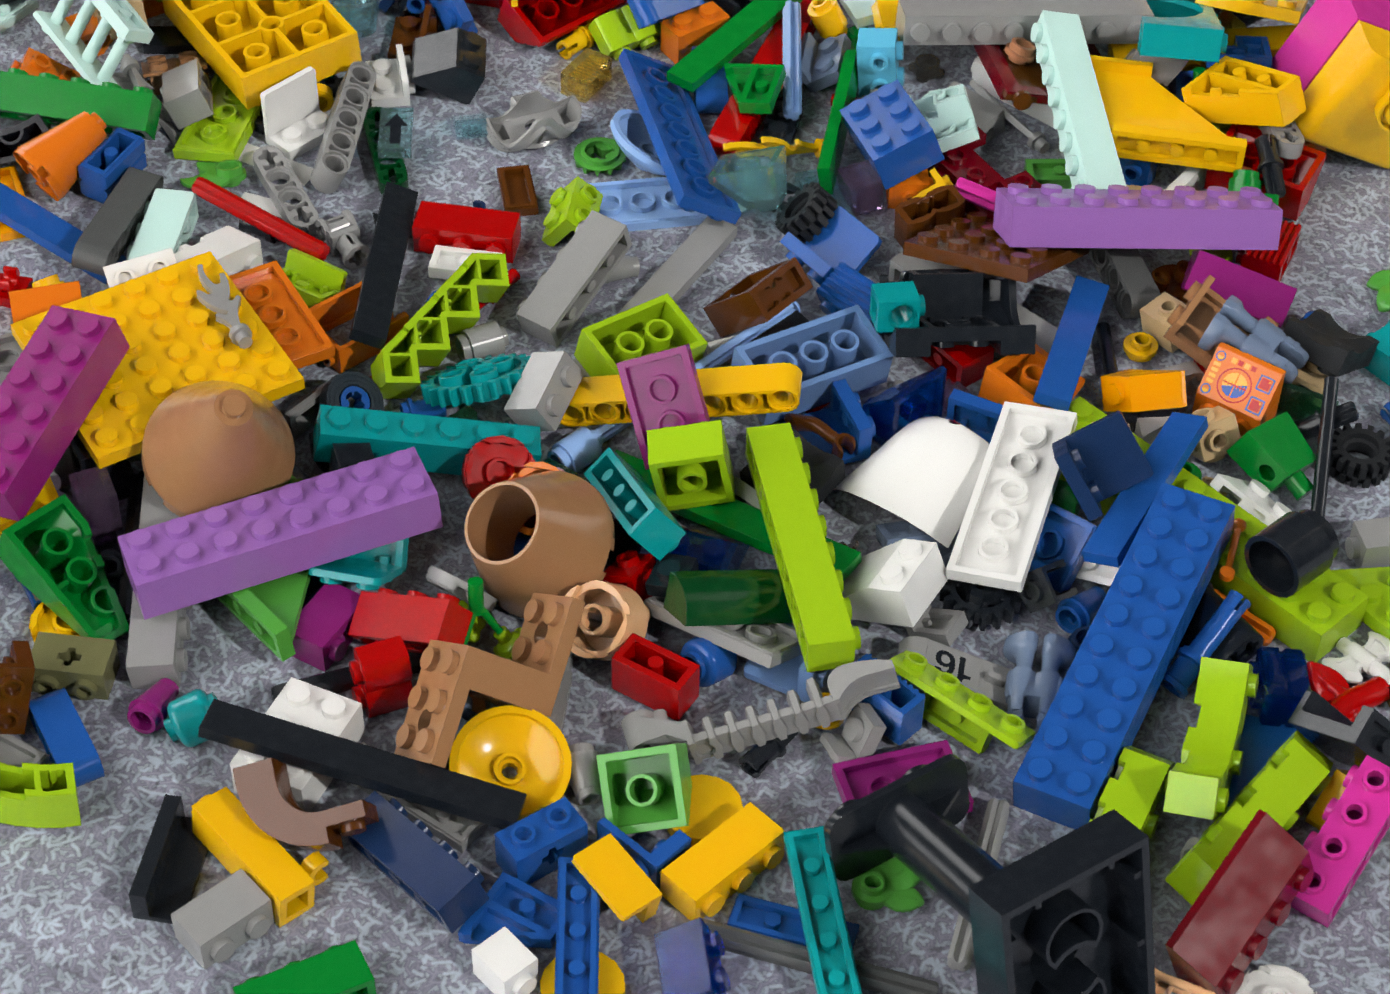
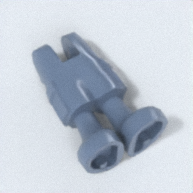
M1231 295L1226 300L1220 312L1215 315L1198 343V347L1204 351H1209L1223 342L1286 371L1284 383L1291 384L1298 376L1297 369L1303 368L1309 359L1308 353L1300 346V343L1289 336L1287 337L1281 329L1266 318H1261L1259 321L1256 320L1245 310L1242 301L1234 295ZM1237 327H1240L1241 329H1243V330L1247 331L1248 333H1250L1249 336H1247L1245 333H1243V332H1242L1241 330H1239Z
M1025 630L1009 635L1004 642L1003 653L1005 658L1016 664V667L1009 670L1006 675L1004 696L1008 714L1016 715L1023 720L1024 717L1036 719L1037 734L1064 680L1058 671L1068 669L1076 656V649L1066 638L1058 634H1046L1042 643L1041 671L1035 673L1033 671V663L1037 655L1039 637L1035 631Z

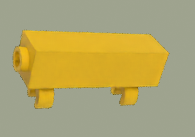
M227 787L213 794L203 796L197 803L192 805V832L230 874L242 868L271 899L274 922L279 927L284 926L314 906L315 886L323 883L328 878V874L322 868L326 867L329 861L319 851L308 855L299 865L275 838L265 833L252 821L242 803Z

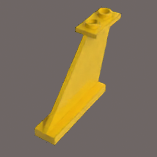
M1090 55L1119 158L1225 172L1242 169L1247 139L1228 137L1151 77L1152 62Z

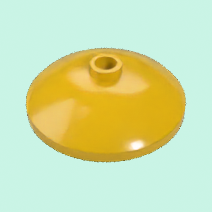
M514 705L493 707L477 714L461 728L451 748L449 770L527 794L525 805L519 818L520 821L564 796L570 781L572 760L567 740L553 721L534 709L528 710ZM506 767H512L517 771V775L513 778H506L502 771Z

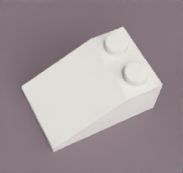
M902 539L862 556V562L843 582L844 590L842 595L843 598L849 597L851 601L852 620L913 628L948 580L937 542Z

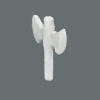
M1369 631L1368 641L1363 646L1343 637L1336 644V649L1343 654V657H1326L1321 661V664L1340 673L1348 683H1362L1363 677L1361 673L1365 672L1369 676L1382 677L1390 686V669L1382 664V662L1390 663V639L1379 633Z

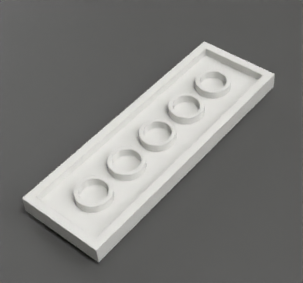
M1004 402L946 567L947 579L1022 592L1061 474V470L1054 459L1052 443L1075 432L1077 425L1076 412Z

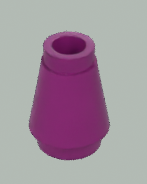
M161 678L134 699L128 708L127 719L129 724L143 734H150L160 730L164 725L163 720L168 716L167 707L169 702L176 699V696L179 694V688L176 683L168 678Z

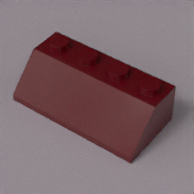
M1258 810L1165 944L1177 978L1201 986L1216 994H1235L1239 990L1245 977L1244 971L1252 959L1256 961L1262 956L1268 944L1267 937L1275 926L1279 927L1286 921L1291 910V902L1298 892L1303 893L1307 890L1314 876L1309 851L1266 812Z

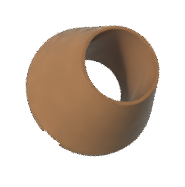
M563 471L539 472L498 482L487 487L472 502L464 524L465 540L478 574L483 579L486 592L499 601L497 605L503 610L524 618V609L531 600L533 592L565 596L570 589L577 585L594 580L603 581L606 575L603 570L610 550L614 551V522L606 500L592 484L577 475ZM536 514L535 529L530 541L514 556V544L519 530L530 517Z

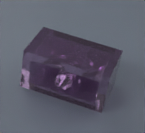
M97 466L68 474L74 506L90 526L92 531L91 539L97 553L100 547L107 542H114L119 545L117 536L123 535L124 530L117 494L107 467L99 469Z

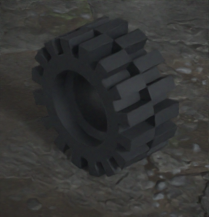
M817 182L807 183L803 185L802 190L800 188L797 189L795 195L787 199L788 203L786 205H782L780 208L782 212L777 214L775 225L784 235L789 231L803 244L806 241L810 242L815 234L818 236L821 233L820 229L823 226L827 227L829 224L828 219L833 218L835 214L833 211L837 210V200Z
M1350 423L1344 425L1343 429L1336 428L1333 434L1329 475L1332 478L1339 475L1338 482L1344 485L1346 480L1350 481V487L1353 488L1357 487V483H1361L1362 488H1369L1370 482L1374 486L1380 485L1381 480L1385 481L1390 471V437L1384 439L1385 433L1382 430H1379L1377 433L1373 432L1374 426L1368 425L1367 429H1363L1362 423H1355L1354 428L1351 427ZM1349 452L1362 453L1370 459L1356 458L1350 455Z

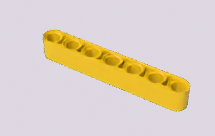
M772 363L696 369L709 417L789 412L795 410L800 404L802 371L794 364ZM620 375L583 377L560 424L575 427L633 423Z

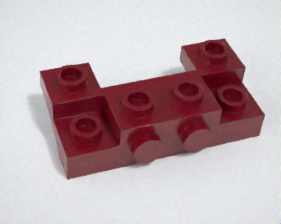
M978 126L979 140L943 152L945 159L928 168L929 177H931L929 170L935 168L941 177L947 175L954 186L959 177H963L996 191V188H1008L1010 183L1025 184L1029 188H1041V184L1027 171L1004 179L974 151V149L986 144L987 134ZM965 201L966 214L969 211H981L987 213V218L994 219V212Z

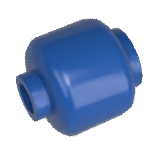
M695 637L687 641L680 651V656L700 665L699 687H710L731 676L737 668V654L717 646L704 638Z

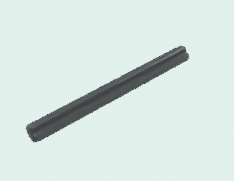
M700 917L696 918L691 929V940L693 942L812 974L806 946ZM855 960L861 988L882 994H938L939 984L936 981Z

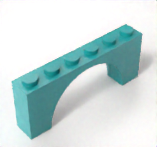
M1146 0L1154 17H1141L1137 46L1139 55L1219 62L1220 53H1226L1228 33H1224V27L1221 26V20H1218V14L1214 12V7L1195 3V0Z

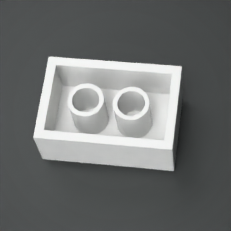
M293 677L290 678L265 713L269 716L358 742L365 733L362 703ZM239 749L230 762L234 792L237 793L233 768L267 759V757ZM286 764L292 794L296 802L303 810L311 812L333 778Z

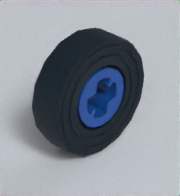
M346 371L335 375L323 386L319 397V407L320 404L348 407L350 402L347 399L352 397L355 400L353 404L355 408L384 411L383 396L378 385L370 377L360 372Z

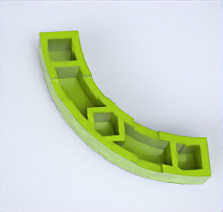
M1201 657L1194 704L1201 706L1197 727L1188 726L1181 751V763L1177 762L1174 768L1169 770L1163 812L1210 820L1216 819L1220 813H1226L1233 774H1241L1243 764V751H1239L1248 698H1255L1258 689L1259 674L1253 673V666L1251 664Z
M0 762V823L32 828L82 826L73 762L62 764L22 762V767Z

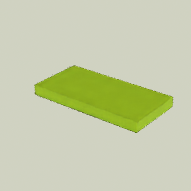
M215 73L211 80L214 115L184 128L172 149L174 159L209 162L238 160L255 129L254 121L258 115L260 116L259 112L262 106H256L247 110Z

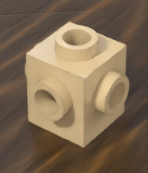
M1219 405L1213 408H1201L1192 413V415L1206 416L1208 428L1191 455L1207 463L1222 460L1225 454H1227L1226 451L1241 438L1235 414Z

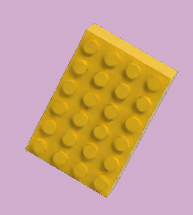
M162 0L165 15L247 110L261 106L260 94L263 91L309 66L316 70L318 83L322 79L347 71L353 62L362 61L357 31L328 0Z

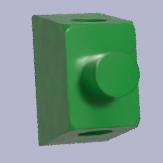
M1287 411L1247 431L1226 451L1252 479L1265 485L1270 490V493L1285 485L1294 498L1299 501L1313 490V484L1303 472L1316 461V456Z

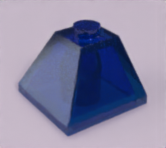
M939 366L893 386L876 397L869 398L862 405V409L866 416L870 415L875 423L876 435L872 439L882 446L902 428L919 418L932 416L942 418L947 369L944 366Z

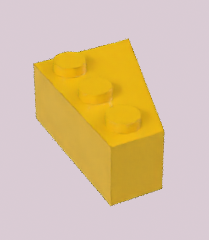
M1226 55L1181 89L1184 103L1210 123L1285 127L1307 110L1300 76Z

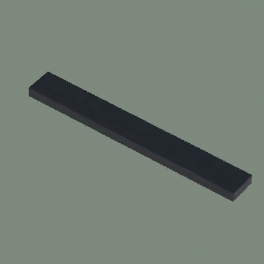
M388 181L383 190L349 335L351 340L378 349H383L387 340L418 197L417 191Z
M213 699L199 726L198 737L267 758H274L286 764L499 829H504L519 821L527 794L217 699Z

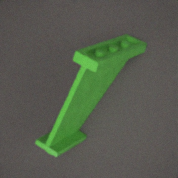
M292 475L289 484L302 481L303 479H296ZM309 569L217 597V599L284 662L296 654L293 641L311 575H309Z

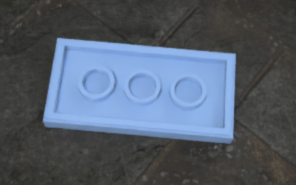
M667 177L588 183L593 185L603 195L599 213L627 225L628 231L700 225L707 218L705 214L696 211L687 212L677 205Z

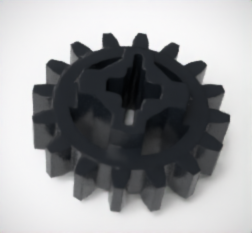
M950 579L947 580L940 590L939 601H943L942 609L964 611L968 620L965 628L969 629L973 624H978L980 631H985L987 624H991L996 630L1000 629L1001 620L1011 624L1014 614L1020 613L1022 603L1020 594L1017 591Z

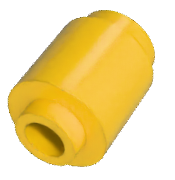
M837 0L811 1L807 12L822 38L826 39L843 33L847 34L848 21Z

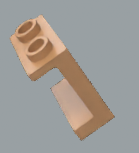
M1209 275L1202 283L1196 280L1183 296L1188 302L1184 307L1179 304L1166 321L1171 326L1163 336L1206 369L1218 345L1212 350L1204 351L1198 347V343L1215 315L1220 312L1226 302L1223 297L1210 288L1216 279L1212 275ZM1269 316L1266 317L1267 320L1278 327L1279 324ZM1237 327L1239 330H1241L1243 333L1249 336L1250 333L1241 329L1240 327Z

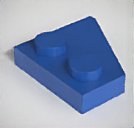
M502 872L487 892L489 900L467 919L458 931L459 941L462 943L480 944L505 926L526 947L552 949L556 943L557 899Z

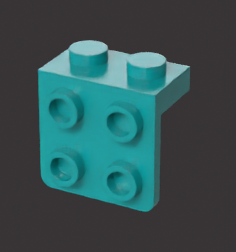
M409 538L320 566L311 567L309 575L320 577V582L326 584H341L343 581L356 583V587L362 590H378L379 586L392 582L394 578L406 572Z

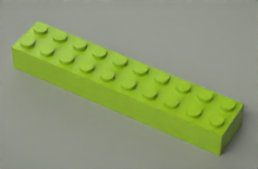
M1081 396L1071 402L1068 410L1077 413L1075 432L1107 416V414ZM1133 433L1145 455L1151 445ZM1185 468L1181 469L1172 483L1173 486L1235 505L1234 519L1241 518L1246 522V529L1241 532L1233 563L1235 570L1234 579L1230 582H1224L1219 578L1220 568L1225 566L1232 539L1231 535L1210 579L1214 589H1218L1226 596H1228L1230 590H1235L1242 594L1244 597L1241 600L1248 599L1251 603L1250 612L1276 629L1275 638L1308 661L1318 662L1336 647L1337 642L1341 638H1347L1362 625L1370 596L1331 569L1325 571L1290 597H1277L1263 589L1253 578L1247 567L1244 549L1247 541L1266 528L1267 525ZM1061 472L1059 479L1066 481L1063 473ZM1119 493L1100 502L1104 515H1106Z

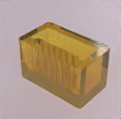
M586 48L561 71V94L568 97L574 95L578 101L586 103L612 78V58Z

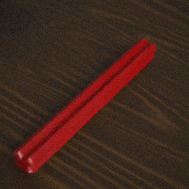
M204 177L196 178L195 183L191 186L192 192L198 197L297 250L322 261H325L330 253V247L325 242Z

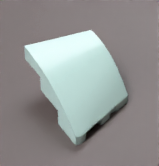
M964 84L950 86L945 89L931 90L921 99H912L932 127L942 153L980 139Z

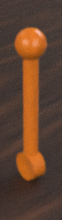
M1241 518L1234 519L1233 535L1226 563L1219 571V578L1224 582L1232 581L1235 576L1233 563L1241 532L1246 529V522Z

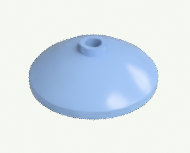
M633 109L617 111L611 119L610 127L616 143L626 157L643 171L666 176L640 111Z

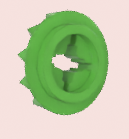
M590 138L579 143L574 150L576 167L582 168L584 174L595 172L596 176H598L600 173L605 172L611 175L613 170H621L622 164L626 162V155L616 141L610 138ZM594 153H596V155L602 159H599L598 157L594 158Z

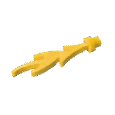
M762 136L760 137L761 143L730 142L724 143L722 146L724 151L738 150L735 151V154L745 159L769 156L770 160L803 153H814L816 158H819L824 138H816L814 143L795 139V144L790 145L780 138Z

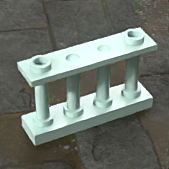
M59 0L53 13L35 10L33 16L42 26L43 32L51 37L84 79L90 81V84L102 85V82L117 84L112 76L129 44L134 42L149 44L154 36V32L127 0H85L72 26L65 20V17L74 0ZM97 8L102 19L88 45H86L82 41L81 36ZM113 27L117 32L118 38L102 65L96 56Z

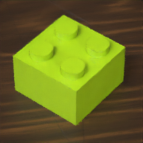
M721 420L647 430L649 469L656 494L669 511L735 502L733 465Z

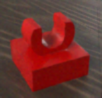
M4 266V274L0 273V306L11 308L9 291L33 288L31 285L33 279L20 276L19 269L16 267Z

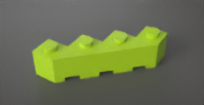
M472 253L425 305L414 314L395 337L385 345L371 364L372 380L378 385L383 399L410 398L421 383L419 366H439L451 350L449 334H461L462 330L475 326L481 318L479 302L497 303L510 286L506 254Z
M1296 730L1269 757L1266 765L1236 795L1232 804L1227 808L1226 813H1222L1203 832L1199 841L1170 869L1165 881L1190 905H1193L1258 810L1266 812L1287 831L1299 819L1300 815L1296 811L1311 793L1317 796L1331 782L1332 778L1328 774L1334 763Z
M1133 746L1125 747L1118 759L1116 774L1114 778H1109L1099 799L1094 819L1114 809L1151 839L1160 817L1154 814L1157 803L1162 801L1166 794L1169 770L1174 768L1176 762Z

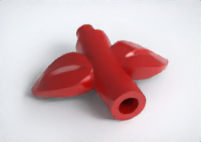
M1309 661L1306 664L1308 689L1318 693L1352 722H1354L1363 705L1374 708L1390 700V686L1380 676H1374L1365 682L1350 687L1345 678L1336 670L1315 661Z

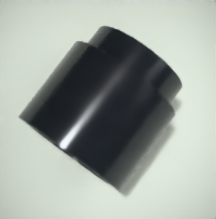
M1304 509L1299 512L1292 511L1284 514L1251 537L1245 545L1244 556L1247 567L1256 582L1270 594L1286 598L1294 595L1331 567L1333 558L1336 557L1339 551V542L1335 530L1322 515L1313 510Z

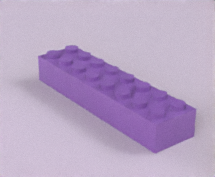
M1010 183L1008 188H996L993 229L1009 247L1278 250L1283 209L1276 205L1272 198L1265 196L1261 189L1256 187H1241L1240 191H1228L1225 187L1209 186L1207 191H1195V188L1190 186H1175L1174 190H1162L1159 186L1143 185L1141 190H1129V187L1124 185H1109L1108 189H1096L1092 185L1077 184L1075 189H1062V186L1057 184H1042L1041 188H1029L1025 184Z
M411 447L183 517L174 518L170 521L117 536L126 572L144 620L307 570L311 567L320 566L443 527L438 492L415 447Z

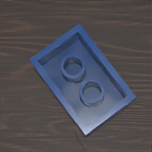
M898 80L881 86L878 90L861 99L854 100L848 106L839 110L851 139L885 190L945 159L932 127Z

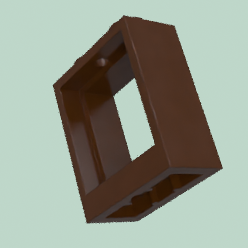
M794 257L747 275L703 309L719 336L724 337L768 322L810 290L813 285L797 258Z

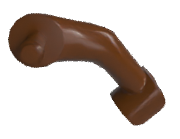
M787 413L784 416L785 423H790L791 427L798 432H813L833 446L831 454L842 459L844 454L842 447L846 448L849 454H853L856 441L852 435L848 433L838 434L821 419L813 416Z

